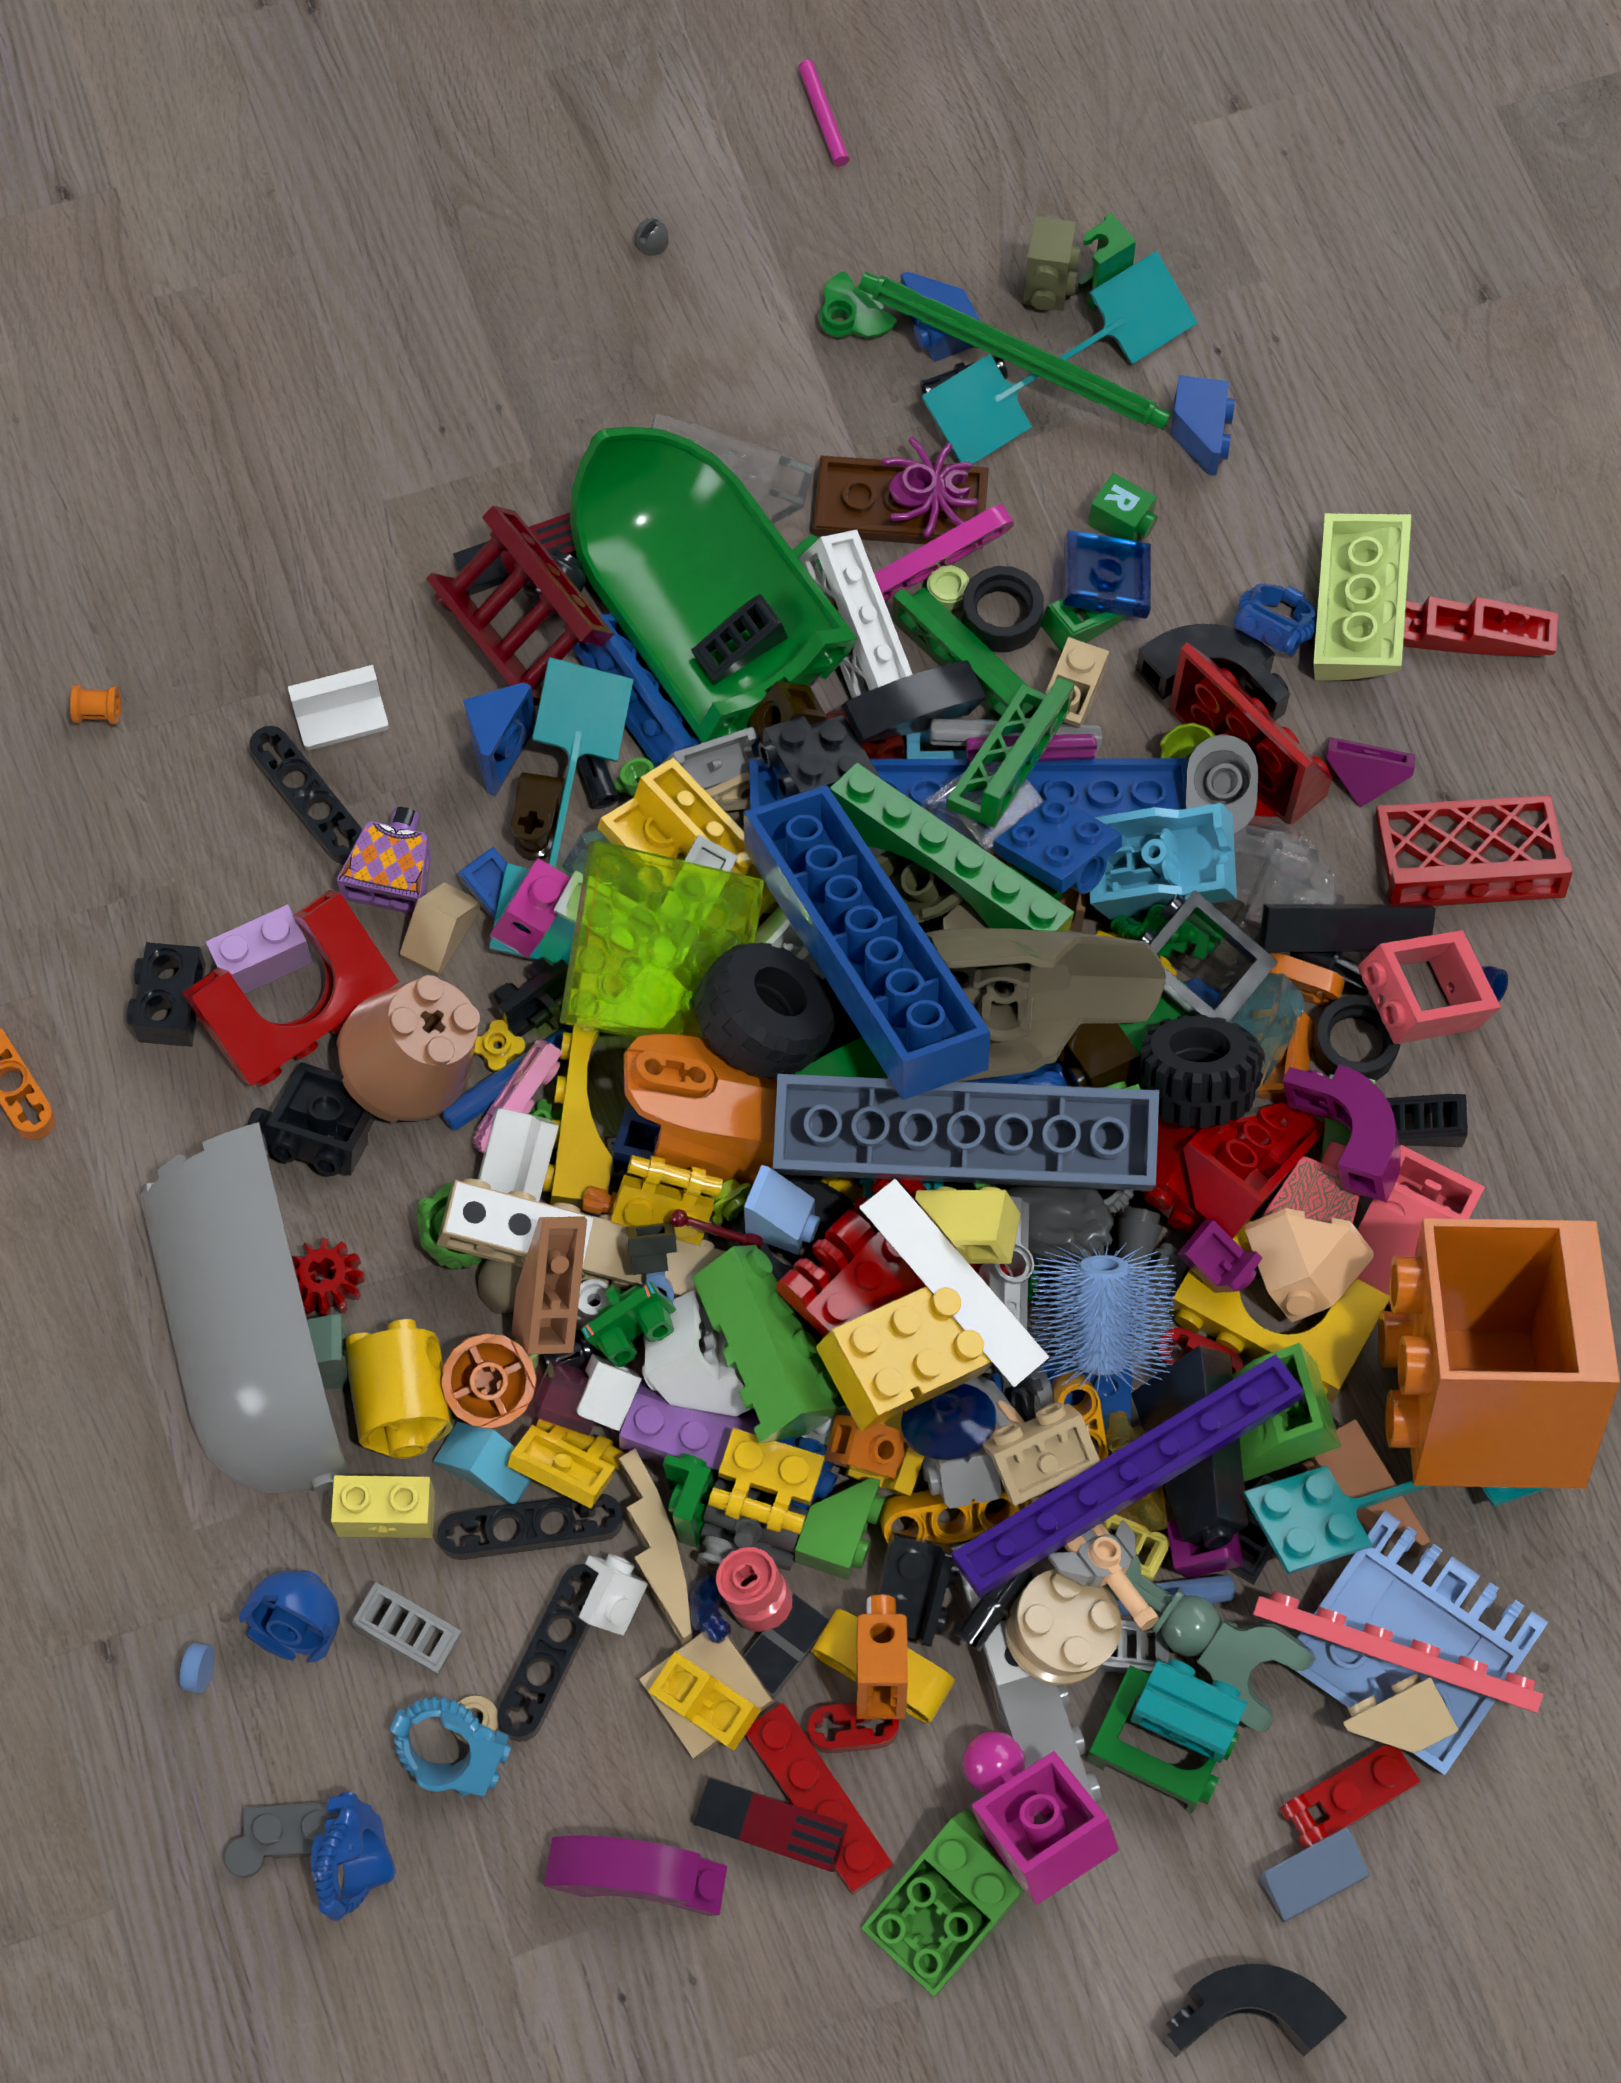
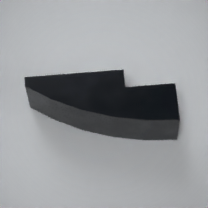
M965 660L895 680L845 701L842 708L861 744L926 731L929 729L933 719H951L969 715L986 698V695L969 661Z

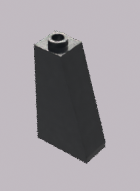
M1198 1345L1174 1362L1173 1365L1163 1370L1168 1372H1160L1155 1376L1158 1378L1153 1377L1133 1391L1131 1395L1145 1434L1232 1381L1233 1371L1229 1354ZM1239 1438L1164 1484L1184 1542L1205 1546L1208 1549H1216L1230 1543L1234 1534L1248 1526L1247 1506L1243 1496L1245 1487Z

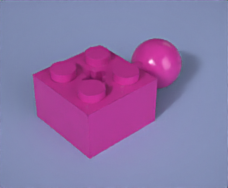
M1000 1731L984 1732L973 1738L967 1745L962 1761L964 1774L968 1782L976 1790L987 1794L972 1804L982 1834L1035 1905H1038L1119 1851L1109 1818L1055 1751L1025 1769V1756L1020 1744L1006 1733Z

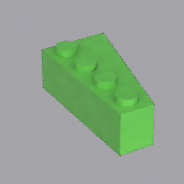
M757 1245L733 1246L692 1276V1279L712 1328L725 1335L727 1342L724 1344L722 1352L728 1366L735 1368L741 1374L745 1387L739 1390L745 1408H755L760 1424L754 1428L759 1443L806 1436L847 1406L818 1354L816 1340L808 1331L804 1330L795 1314V1309L778 1293L776 1289L777 1280L772 1273L773 1267L767 1255L758 1249Z

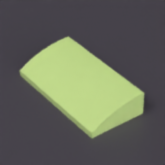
M1325 513L1313 663L1315 681L1361 679L1402 670L1411 515Z

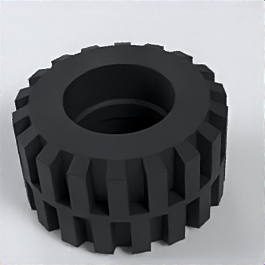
M1183 1015L1177 1016V1019L1174 1020L1166 1019L1161 1021L1160 1026L1150 1028L1148 1035L1142 1039L1140 1090H1159L1158 1115L1161 1116V1120L1168 1123L1175 1122L1179 1123V1126L1188 1128L1190 1126L1210 1128L1212 1125H1227L1229 1120L1237 1121L1244 1116V1112L1250 1111L1255 1100L1258 1046L1257 1043L1253 1042L1254 1037L1249 1032L1242 1031V1026L1236 1023H1228L1226 1019L1220 1017Z

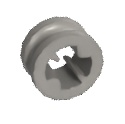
M706 1536L703 1540L706 1550L705 1552H700L696 1560L702 1566L717 1572L722 1560L731 1552L740 1548L725 1539Z

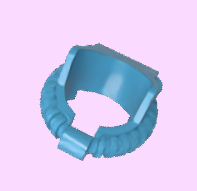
M432 1696V1699L426 1697L423 1698V1701H415L414 1705L407 1707V1710H397L390 1727V1731L397 1735L394 1737L395 1750L399 1754L400 1762L404 1763L403 1767L405 1770H409V1774L413 1778L416 1777L417 1784L420 1787L434 1792L454 1789L463 1797L470 1794L485 1796L488 1788L494 1790L500 1775L496 1768L499 1762L505 1764L511 1750V1746L507 1745L509 1735L498 1730L494 1733L491 1728L479 1724V1719L476 1715H472L473 1712L469 1708L466 1709L462 1703L457 1704L454 1699H451V1701L446 1700L447 1697H442V1699H437V1696ZM429 1717H440L443 1727L465 1738L469 1743L470 1751L463 1760L453 1766L451 1763H431L416 1753L411 1744L409 1732L412 1724H418L423 1719Z

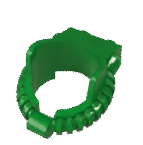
M1156 904L1151 909L1142 910L1139 915L1116 916L1111 922V930L1124 939L1137 940L1148 928L1154 932L1164 921L1165 918L1160 915V912L1165 906ZM1191 912L1157 955L1169 957L1172 949L1184 953L1194 943L1196 947L1193 957L1205 959L1209 953L1215 952L1217 944L1221 945L1224 938L1194 912Z

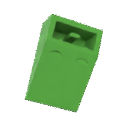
M1300 1343L1259 1357L1233 1374L1234 1380L1276 1354L1304 1390L1303 1399L1239 1438L1244 1482L1341 1447L1317 1363Z
M967 1808L950 1819L861 1929L935 1997L1008 1916L1026 1892L984 1838L976 1816Z

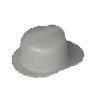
M1218 735L1210 737L1199 744L1189 758L1186 809L1222 803L1233 814L1235 835L1244 829L1254 817L1258 794V766L1256 756L1247 743L1235 736Z

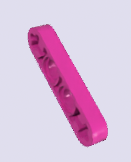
M998 504L875 572L874 575L884 601L893 598V595L900 589L904 588L907 590L925 580L933 571L938 570L939 567L957 562L1008 532L1015 523L1005 506Z

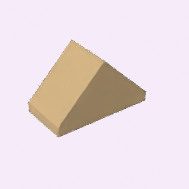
M442 883L417 900L400 951V958L439 977L482 906L475 897L447 883Z

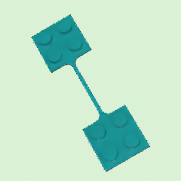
M1157 250L1089 292L1103 316V327L1098 333L1062 354L1059 358L1067 360L1102 337L1110 336L1118 342L1128 362L1132 365L1198 324ZM988 354L928 391L921 398L947 443L952 444L953 448L951 450L958 462H971L974 464L1032 427L1018 403L1017 396L1022 387L1039 376L1032 373L1017 383L1008 382L1003 377L991 354Z
M549 657L532 741L559 747L567 753L569 759L548 861L549 865L556 868L577 759L583 755H590L614 762L618 761L634 679ZM506 864L493 928L529 868ZM557 914L529 959L538 960L541 957H545L554 964L563 959L572 969L574 947L581 946L584 929ZM513 922L521 931L531 933L526 926ZM491 937L489 949L524 957Z
M1323 1466L1245 1491L1243 1496L1288 1575L1370 1548L1372 1542L1357 1518V1510L1431 1486H1414L1413 1481L1361 1498H1351L1342 1492L1328 1466ZM1482 1487L1493 1507L1550 1489Z

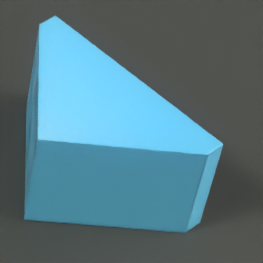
M458 1421L433 1460L435 1465L508 1505L518 1504L532 1481L531 1478L507 1467L510 1454L515 1446L495 1430L472 1426L471 1424Z

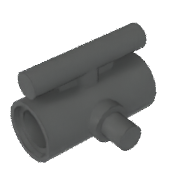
M718 1479L714 1487L732 1492L735 1484ZM757 1489L755 1491L749 1490L747 1498L773 1506L776 1496ZM707 1504L704 1514L705 1524L700 1539L704 1540L706 1536H714L730 1541L739 1548L756 1547L766 1551L773 1558L777 1567L788 1571L791 1570L800 1534L785 1529L778 1533L766 1529V1523L743 1516L739 1520L727 1517L724 1510L708 1506ZM790 1504L788 1510L806 1517L809 1510Z

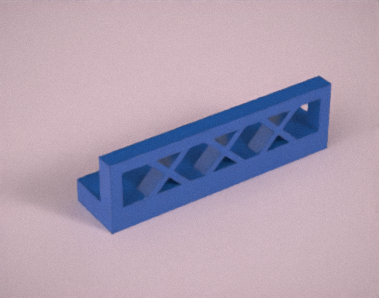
M599 615L614 635L604 646L584 642V644L577 643L573 650L585 667L634 679L625 724L655 767L660 766L672 753L701 744V740L613 615ZM615 629H620L625 638L618 635ZM639 663H641V664H643L644 666H646L649 671H647L646 669L642 668V667L639 665ZM661 694H662L663 696L667 697V698L671 701V703H669L668 701L664 700V698L661 696ZM685 728L691 730L696 738H691Z

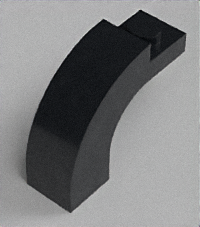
M1218 624L1181 626L1157 636L1139 649L1135 670L1162 699L1172 694L1180 649L1188 642L1210 658L1220 669L1225 668L1229 670L1236 678L1239 687L1250 698L1255 697L1265 705L1269 716L1274 721L1286 712L1290 697L1287 684L1281 676L1271 673L1275 653L1263 642L1238 629Z
M1242 1964L1216 1971L1193 1985L1187 1994L1198 2006V2009L1194 2011L1188 2004L1166 2023L1171 2032L1166 2036L1163 2043L1177 2057L1220 2020L1233 2015L1250 2014L1265 2018L1275 2024L1304 2057L1348 2017L1321 1988L1302 1975L1278 1966Z

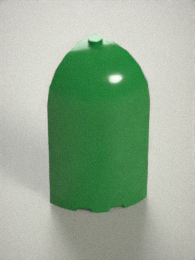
M630 426L605 428L594 434L580 461L571 490L570 525L577 558L582 563V568L592 587L701 742L704 743L752 727L749 717L776 681L808 685L818 675L826 679L844 660L858 639L742 481L720 458L690 439L662 429ZM761 594L782 622L788 638L715 685L697 661L691 649L745 603ZM762 620L755 624L759 630L765 626ZM747 630L740 633L745 642L751 638ZM732 640L725 643L732 654L738 649ZM717 649L710 653L718 665L724 661Z

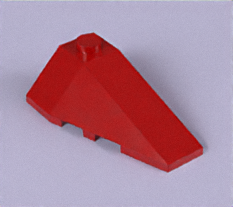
M1285 1101L1260 1108L1256 1115L1246 1118L1243 1116L1237 1121L1229 1120L1227 1125H1212L1210 1128H1201L1183 1148L1196 1210L1205 1216L1207 1220H1214L1233 1239L1295 1168L1302 1156H1305L1320 1139L1324 1132V1124L1308 1112L1288 1107V1103Z

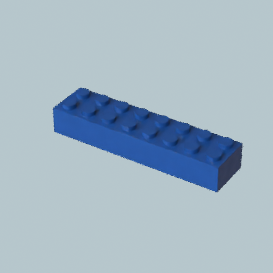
M827 784L745 811V852L901 1099L905 1100L988 1070L990 1030Z

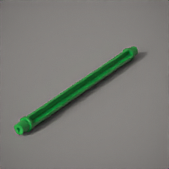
M866 271L861 278L858 289L871 294L872 299L906 315L914 316L925 324L996 357L1006 359L1026 371L1095 403H1101L1109 407L1110 410L1145 426L1150 424L1163 430L1170 417V412L1157 407V403L935 299H929L919 292L883 275L877 277Z

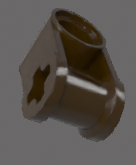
M526 772L521 773L516 793V804L511 819V828L515 835V848L524 859L535 861L537 858H546L550 854L565 778Z

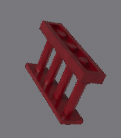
M493 505L482 517L492 530L490 532L491 539L455 578L431 573L426 579L436 591L434 597L437 602L446 610L453 612L509 683L507 687L523 682L530 685L533 703L539 706L542 692L539 684L544 680L549 657L563 660L577 643L584 644L585 642L604 646L614 633L516 511ZM504 550L509 551L516 560L514 564L516 569L487 601L478 608L466 591ZM528 581L534 582L541 591L539 594L541 600L503 640L490 622ZM552 612L559 613L566 622L564 625L565 632L527 670L514 653Z

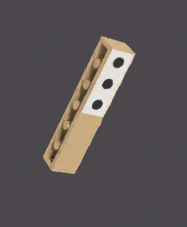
M465 1179L463 1182L455 1180L448 1196L436 1246L523 1268L539 1217L585 1216L587 1219L581 1283L590 1279H598L605 1282L608 1286L612 1284L617 1285L624 1293L635 1285L641 1288L646 1280V1274L633 1275L628 1247L627 1226L610 1222L611 1215L594 1217L581 1213L578 1207L571 1204L555 1203L552 1206L537 1202L533 1195L522 1191H510L508 1194L490 1189L491 1186L488 1183L477 1179ZM676 1239L677 1252L667 1253L668 1271H665V1277L669 1279L673 1286L674 1299L692 1290H695L699 1295L692 1276L726 1251L714 1249L715 1245L703 1239L700 1246ZM657 1287V1289H658L665 1297H667V1296H666V1291H665L664 1289H662V1288Z

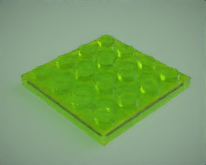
M590 841L559 1023L632 1039L653 1034H675L706 1038L703 1037L699 1028V1019L696 1018L694 1004L696 988L706 971L725 951L738 944L755 943L764 880L604 841Z

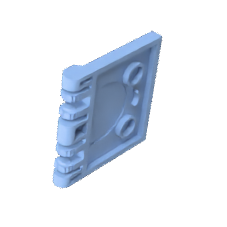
M1385 1510L1368 1534L1372 1546L1354 1554L1319 1607L1347 1616L1344 1625L1360 1631L1364 1630L1365 1623L1392 1631L1394 1634L1391 1641L1410 1648L1412 1640L1415 1639L1441 1648L1438 1658L1455 1664L1458 1663L1460 1655L1488 1665L1487 1675L1505 1680L1507 1672L1515 1673L1548 1624V1621L1531 1611L1512 1641L1506 1640L1504 1636L1524 1608V1605L1515 1600L1513 1604L1508 1605L1501 1616L1502 1620L1494 1631L1478 1619L1485 1608H1489L1497 1597L1496 1592L1499 1588L1489 1582L1469 1613L1461 1609L1460 1605L1481 1575L1452 1556L1431 1587L1426 1585L1422 1580L1443 1549L1435 1544L1431 1548H1427L1420 1558V1564L1414 1573L1410 1574L1396 1563L1403 1553L1410 1549L1415 1541L1417 1532L1408 1526L1389 1555L1386 1557L1380 1552L1401 1523L1399 1519ZM1303 1632L1298 1636V1639L1313 1651L1316 1659L1310 1668L1297 1672L1348 1708L1373 1695L1378 1704L1395 1696L1391 1686L1416 1673L1421 1681L1430 1678V1676ZM1431 1677L1459 1731L1414 1754L1446 1775L1496 1699Z

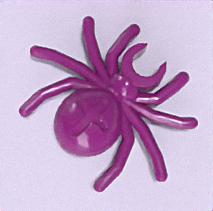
M914 437L909 438L908 442L917 451L924 464L901 457L883 458L881 460L882 465H902L907 467L892 478L889 490L892 498L898 504L907 508L919 507L907 513L891 514L890 519L892 521L914 518L927 512L931 505L929 522L923 533L925 538H929L935 528L939 504L946 515L957 526L964 523V521L953 512L947 503L960 507L978 505L977 499H967L970 487L961 489L954 486V484H966L968 473L963 470L971 469V462L950 464L941 470L947 454L953 448L951 443L946 444L941 449L935 462L934 470L923 447Z

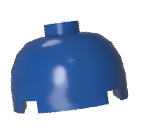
M306 1570L274 1572L258 1582L249 1594L240 1613L239 1620L242 1623L246 1619V1622L250 1625L247 1632L248 1637L265 1651L294 1661L296 1657L294 1652L302 1655H310L307 1662H317L326 1657L337 1633L340 1613L337 1599L318 1575Z

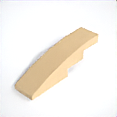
M633 1449L621 1456L619 1462L622 1474L638 1498V1501L627 1507L628 1520L647 1549L634 1557L636 1570L641 1578L648 1583L647 1588L682 1646L692 1640L687 1584L676 1538L659 1492L637 1450Z

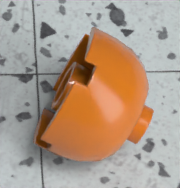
M484 1333L468 1337L453 1348L443 1365L441 1385L446 1403L458 1418L472 1426L492 1429L510 1424L526 1411L534 1395L536 1374L531 1358L521 1345L504 1335Z

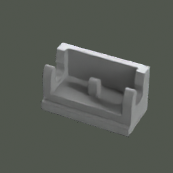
M753 727L674 752L661 764L674 757L704 790H707L740 774L749 773V759H761V757L755 758L751 745L755 743L757 737Z

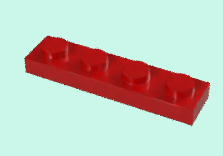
M782 1702L754 1721L745 1737L792 1805L848 1823L835 1870L851 1894L854 1895L893 1868V1862L785 1704Z

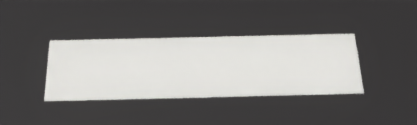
M896 1179L859 1207L933 1294L945 1287L951 1288L959 1294L961 1307L953 1317L964 1330H973L981 1335L984 1340L983 1352L1013 1387L1018 1385L1049 1358L1046 1352Z

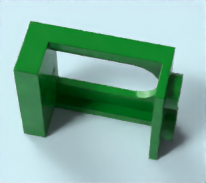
M1130 1665L1089 1751L1086 1762L1104 1770L1107 1764L1187 1803L1186 1811L1193 1813L1198 1801L1208 1805L1219 1781V1777L1211 1774L1216 1761L1209 1758L1205 1765L1198 1769L1183 1770L1118 1739L1137 1697H1141L1150 1677V1674ZM1236 1732L1223 1758L1228 1761L1239 1737V1734Z

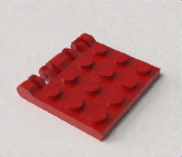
M877 1179L871 1185V1192L875 1195L893 1180ZM897 1180L917 1204L918 1202L915 1199L917 1190H928L922 1184V1181ZM859 1197L853 1203L854 1209L847 1210L826 1231V1239H819L812 1246L815 1257L836 1276L830 1283L826 1274L807 1258H800L794 1265V1270H789L776 1283L778 1293L824 1337L838 1326L926 1287L925 1283L859 1208L869 1200L866 1197ZM969 1264L979 1274L982 1264ZM1000 1264L1001 1270L1006 1275L1013 1277L1011 1269L1006 1264Z

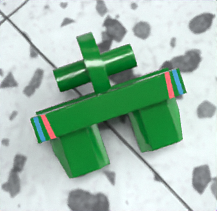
M651 1281L642 1288L635 1285L624 1293L617 1285L612 1284L605 1289L610 1303L598 1310L599 1317L581 1328L588 1342L602 1352L617 1367H623L633 1360L637 1354L631 1340L644 1332L645 1336L652 1342L661 1341L674 1332L670 1314L676 1311L672 1300L668 1296L665 1297Z

